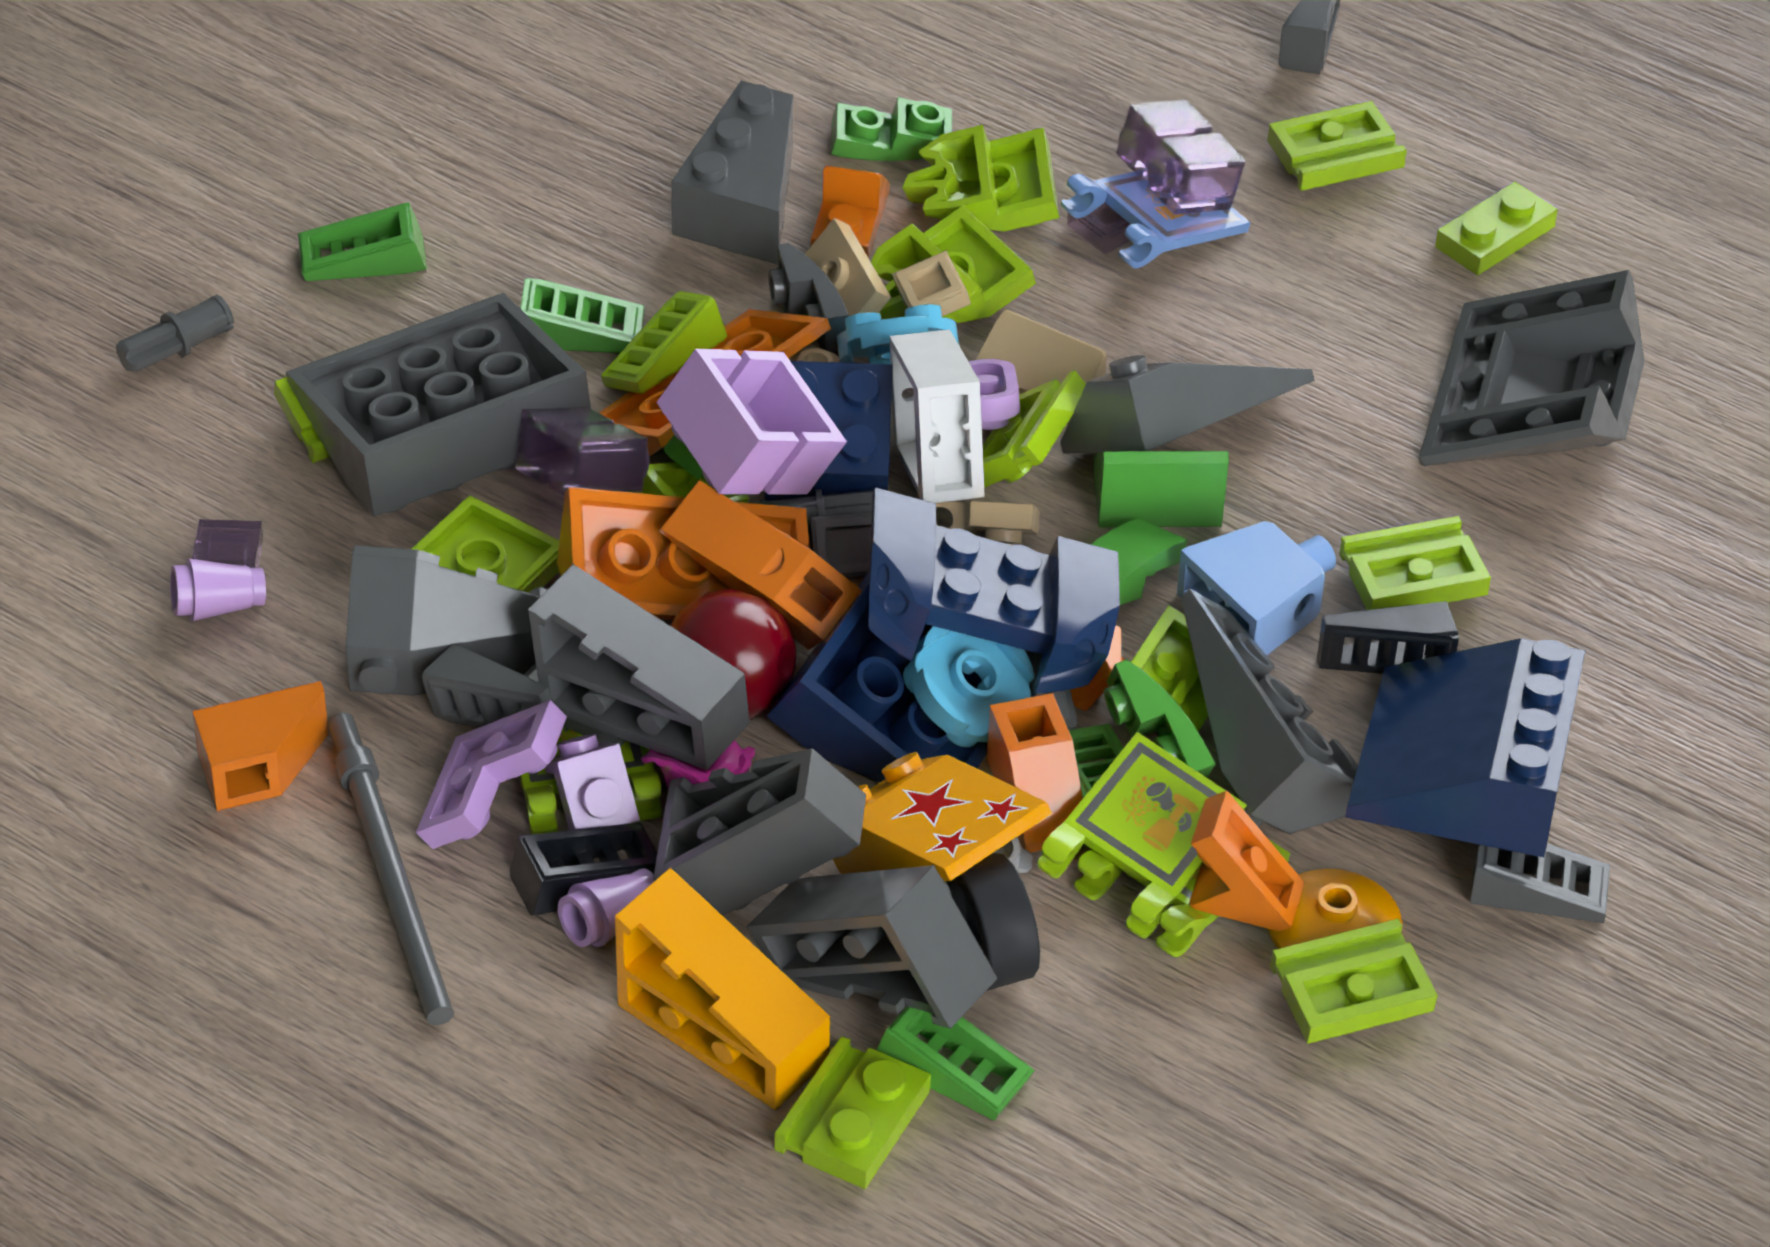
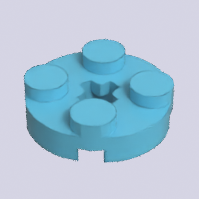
M934 304L913 306L905 310V317L881 320V314L879 313L854 314L845 318L846 330L837 336L840 363H854L853 356L868 357L869 364H891L890 336L950 329L959 344L956 322L949 318H943L941 306Z
M935 626L919 640L913 659L906 666L903 674L905 685L915 695L926 715L945 731L950 741L960 747H971L977 742H988L990 705L1030 698L1029 683L1035 678L1032 664L1024 649ZM962 671L966 674H971L975 671L980 676L982 682L979 683L978 689L972 687L965 680Z

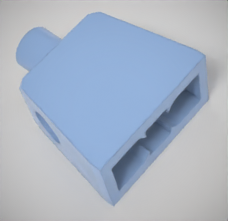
M1263 521L1182 549L1177 595L1181 598L1190 588L1228 609L1267 656L1318 616L1322 603L1324 573L1335 567V553L1330 543L1320 535H1316L1297 545L1274 523Z

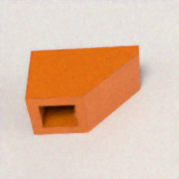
M321 681L192 711L198 757L217 811L281 796L329 735L325 692Z
M1053 693L990 705L987 761L993 776L1046 801L1052 812L1051 815L1018 836L1022 848L1030 853L1041 851L1043 843L1048 836L1068 818L1083 799L1073 740Z

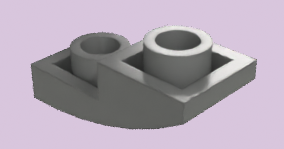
M790 243L777 244V269L768 271L769 292L773 305L782 304L784 313L827 318L831 329L816 340H818L820 349L832 352L839 357L837 336L846 330L845 318L849 316L841 296L827 275L808 256Z

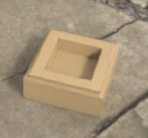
M947 251L892 274L896 288L906 308L926 304L941 306L942 316L971 304L967 290Z

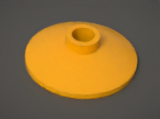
M1316 869L1298 874L1305 884L1292 927L1282 932L1268 929L1273 943L1280 949L1399 919L1402 924V917L1393 897L1381 885L1370 878L1342 869Z

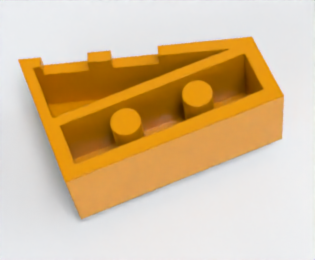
M671 867L615 915L617 996L619 1007L775 1111L818 1071L829 1054L830 1016Z

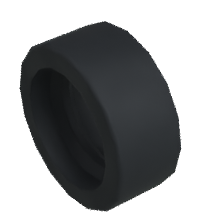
M993 853L953 880L946 881L954 902L998 978L988 990L1033 978L1040 965L1038 928L1024 883L1013 863L1004 854Z

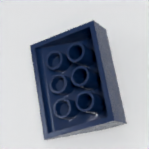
M869 570L858 585L862 590L827 637L815 646L766 717L805 748H813L825 760L878 782L886 779L882 773L884 767L913 752H917L920 759L947 754L978 769L987 755L988 742H977L971 747H960L950 741L945 731L926 715L915 695L904 683V669L911 661L893 650L868 629ZM925 624L924 629H923V631H922V634H921V636H920V639H921L933 626ZM962 671L965 680L972 687L978 689L979 683L982 682L980 676L975 671L971 674H966Z
M1519 638L1386 666L1348 800L1345 818L1544 858L1586 650L1570 648L1556 640L1534 641Z

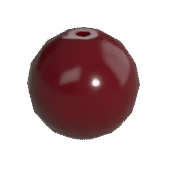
M734 589L707 592L682 608L671 623V627L745 673L749 720L775 705L793 678L797 656L789 624L782 614L765 598Z

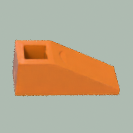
M700 480L659 530V532L731 589L765 598L788 622L792 637L808 650L827 637L862 591L811 549L723 494H719L715 489Z

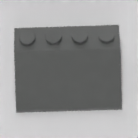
M504 293L286 371L289 386L347 488L374 517L383 513L399 511L409 503L438 492L454 490L464 482L493 471L509 469L519 461L548 450L564 448L572 441L594 433L586 371Z

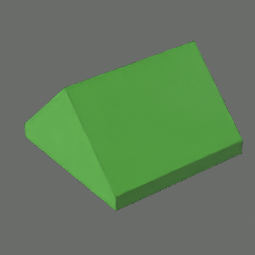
M1229 451L1101 452L1093 455L1099 527H1118L1137 518L1157 527H1222Z

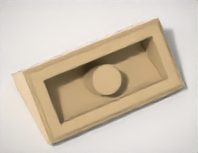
M1004 310L996 320L976 360L999 359L1011 362L1015 366L1019 394H1022L1054 379H1057L1062 384L1068 373L1074 370L1085 383L1103 376L1106 372L1107 355L1105 351L1010 310Z

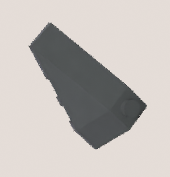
M1145 355L1121 358L1109 363L1110 373L1086 383L1074 414L1060 441L1063 454L1149 451L1315 381L1312 369L1173 362L1147 364Z
M354 545L346 635L350 691L412 696L427 694L422 681V674L452 644L462 646L524 675L536 663L528 609L548 589L539 587L527 593L496 583L498 574L477 568L474 576L438 566L440 556L421 550Z
M1189 588L1181 597L1221 771L1235 790L1236 794L1234 796L1247 804L1245 812L1256 825L1259 826L1266 822L1288 834L1345 817L1358 767L1357 763L1337 739H1332L1328 743L1312 725L1305 721L1314 711L1301 696L1294 695L1285 684L1274 676L1269 675L1274 669V664L1228 609Z

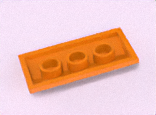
M749 309L724 326L728 337L712 349L736 350L739 356H741L744 350L784 352L789 359L829 331L831 327L827 318ZM680 370L643 394L628 392L593 416L594 433L587 437L633 468L660 450L669 442L674 433L671 423L656 402Z
M569 487L565 491L557 557L560 576L574 564L662 620H674L682 608L707 592L731 589L659 532L685 497ZM735 502L809 548L807 508Z

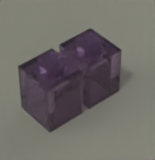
M1188 100L1130 104L1116 150V154L1141 180H1148V188L1173 215L1231 209L1246 162L1220 133L1211 134L1213 126Z
M588 407L522 409L517 470L543 484L549 483L550 488L563 495L569 487L642 493L644 477L649 469L648 438L621 424H614L613 420Z

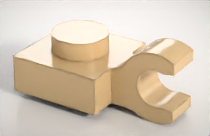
M960 501L936 503L937 510L946 509L952 513L953 524L949 529L959 528L966 531L985 532L984 538L1002 543H1020V545L1022 544V534L1038 535L1040 510L1031 504L971 501V503Z

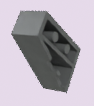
M742 80L739 82L671 181L672 235L777 264V244L781 242L784 225L786 194L788 193L793 152V94L771 89L760 84H753Z
M574 564L528 609L538 682L548 686L553 703L567 716V719L704 770L710 768L750 723L745 673Z
M813 748L754 761L751 772L734 775L727 768L712 770L708 778L710 781L692 784L685 777L672 779L669 784L653 880L658 879L671 867L722 916L733 910H740L758 897L784 884L795 882L803 874L834 858L843 857L852 851L853 848L859 846L866 794Z
M934 865L799 878L795 882L790 883L746 926L760 951L798 987L847 1000L854 992L880 999L878 1003L881 1010L894 1014H899L905 1006L932 1013L930 1016L933 1024L949 1029L958 1022L998 979L954 902L948 885L940 877Z

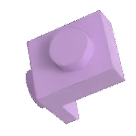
M588 734L557 744L560 754L556 755L545 767V771L555 776L569 830L623 825L640 820L621 748L618 743H598L596 734Z

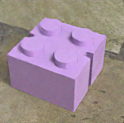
M695 349L656 402L671 423L674 435L686 445L703 470L705 480L719 494H760L761 491L767 494H808L847 443L784 352L744 350L741 356H739L736 350Z

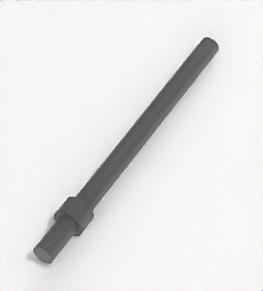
M338 713L329 720L328 725L338 752L334 764L341 785L344 789L351 791L427 1021L431 1025L445 1024L452 1019L454 1011L376 785L379 778L376 761L371 749L363 746L354 717L349 713Z

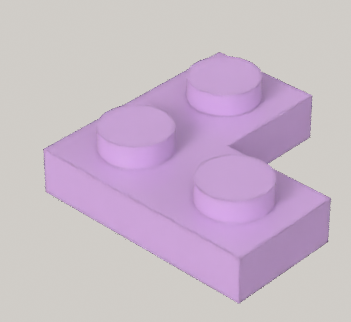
M548 700L457 736L418 825L416 834L432 849L459 839L468 840L476 836L489 821V809L501 782L527 772L530 774L537 773L553 760L557 752L556 743L567 716L551 700Z

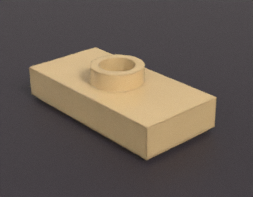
M834 218L805 255L815 262L833 283L845 304L849 316L868 312L879 313L891 299V296L849 224Z

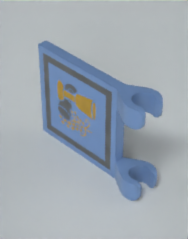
M1179 162L1094 181L1083 174H1074L1069 177L1067 186L1076 194L1071 199H1063L1060 205L1073 217L1083 218L1103 203H1106L1131 224L1126 228L1125 236L1134 244L1127 249H1121L1118 256L1133 268L1145 266L1165 251L1246 233L1251 223Z

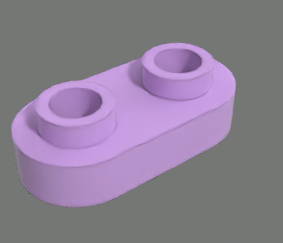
M999 359L969 361L980 381L982 429L991 430L1006 426L1009 423L1008 419L1020 412L1019 386L1015 366L1011 362Z

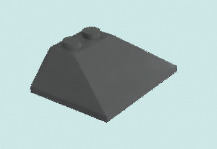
M1625 270L1464 303L1419 458L1423 466L1567 451L1590 446L1600 447L1626 440L1645 362L1634 281L1630 271Z

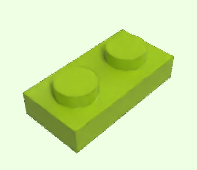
M1514 181L1437 230L1435 248L1478 276L1554 228L1558 209Z

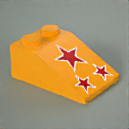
M913 752L884 767L882 773L886 779L871 789H869L867 784L858 786L866 794L860 845L853 848L845 856L834 858L833 861L840 874L934 865L945 882L951 881L1051 815L1052 812L1046 801L947 754L920 759L918 753Z

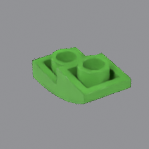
M901 97L897 98L892 114L877 111L867 106H853L837 102L832 117L831 155L871 161L923 159L918 152L940 135L952 132V109L938 106L929 101H914Z
M1137 518L1114 528L1091 545L1118 552L1120 605L1142 598L1147 576H1153L1156 574V571L1180 563L1181 550L1186 548L1187 539Z
M1126 659L1116 663L1107 680L1109 687L1104 689L1105 702L1114 722L1117 725L1125 723L1131 738L1137 732L1145 736L1156 731L1158 737L1153 740L1155 744L1208 778L1215 766V762L1195 726L1178 703L1161 685Z

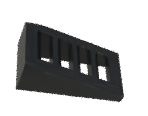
M1447 601L1328 614L1322 617L1317 662L1321 669L1383 674L1386 666L1457 652L1459 635ZM1345 637H1353L1354 643L1344 645ZM1371 639H1375V640H1379V641L1371 642Z
M641 823L518 836L510 868V876L531 916L558 911L559 900L568 894L570 887L574 884L630 874L642 868L649 870L654 875L658 852ZM624 849L629 859L621 860L617 851ZM598 858L600 862L595 863L593 859Z

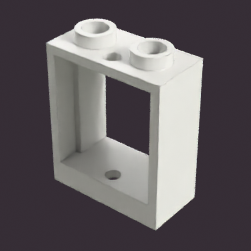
M950 329L890 336L891 364H893L892 394L895 450L920 499L932 503L984 498L980 381ZM906 388H913L914 395L911 398L902 397V392Z

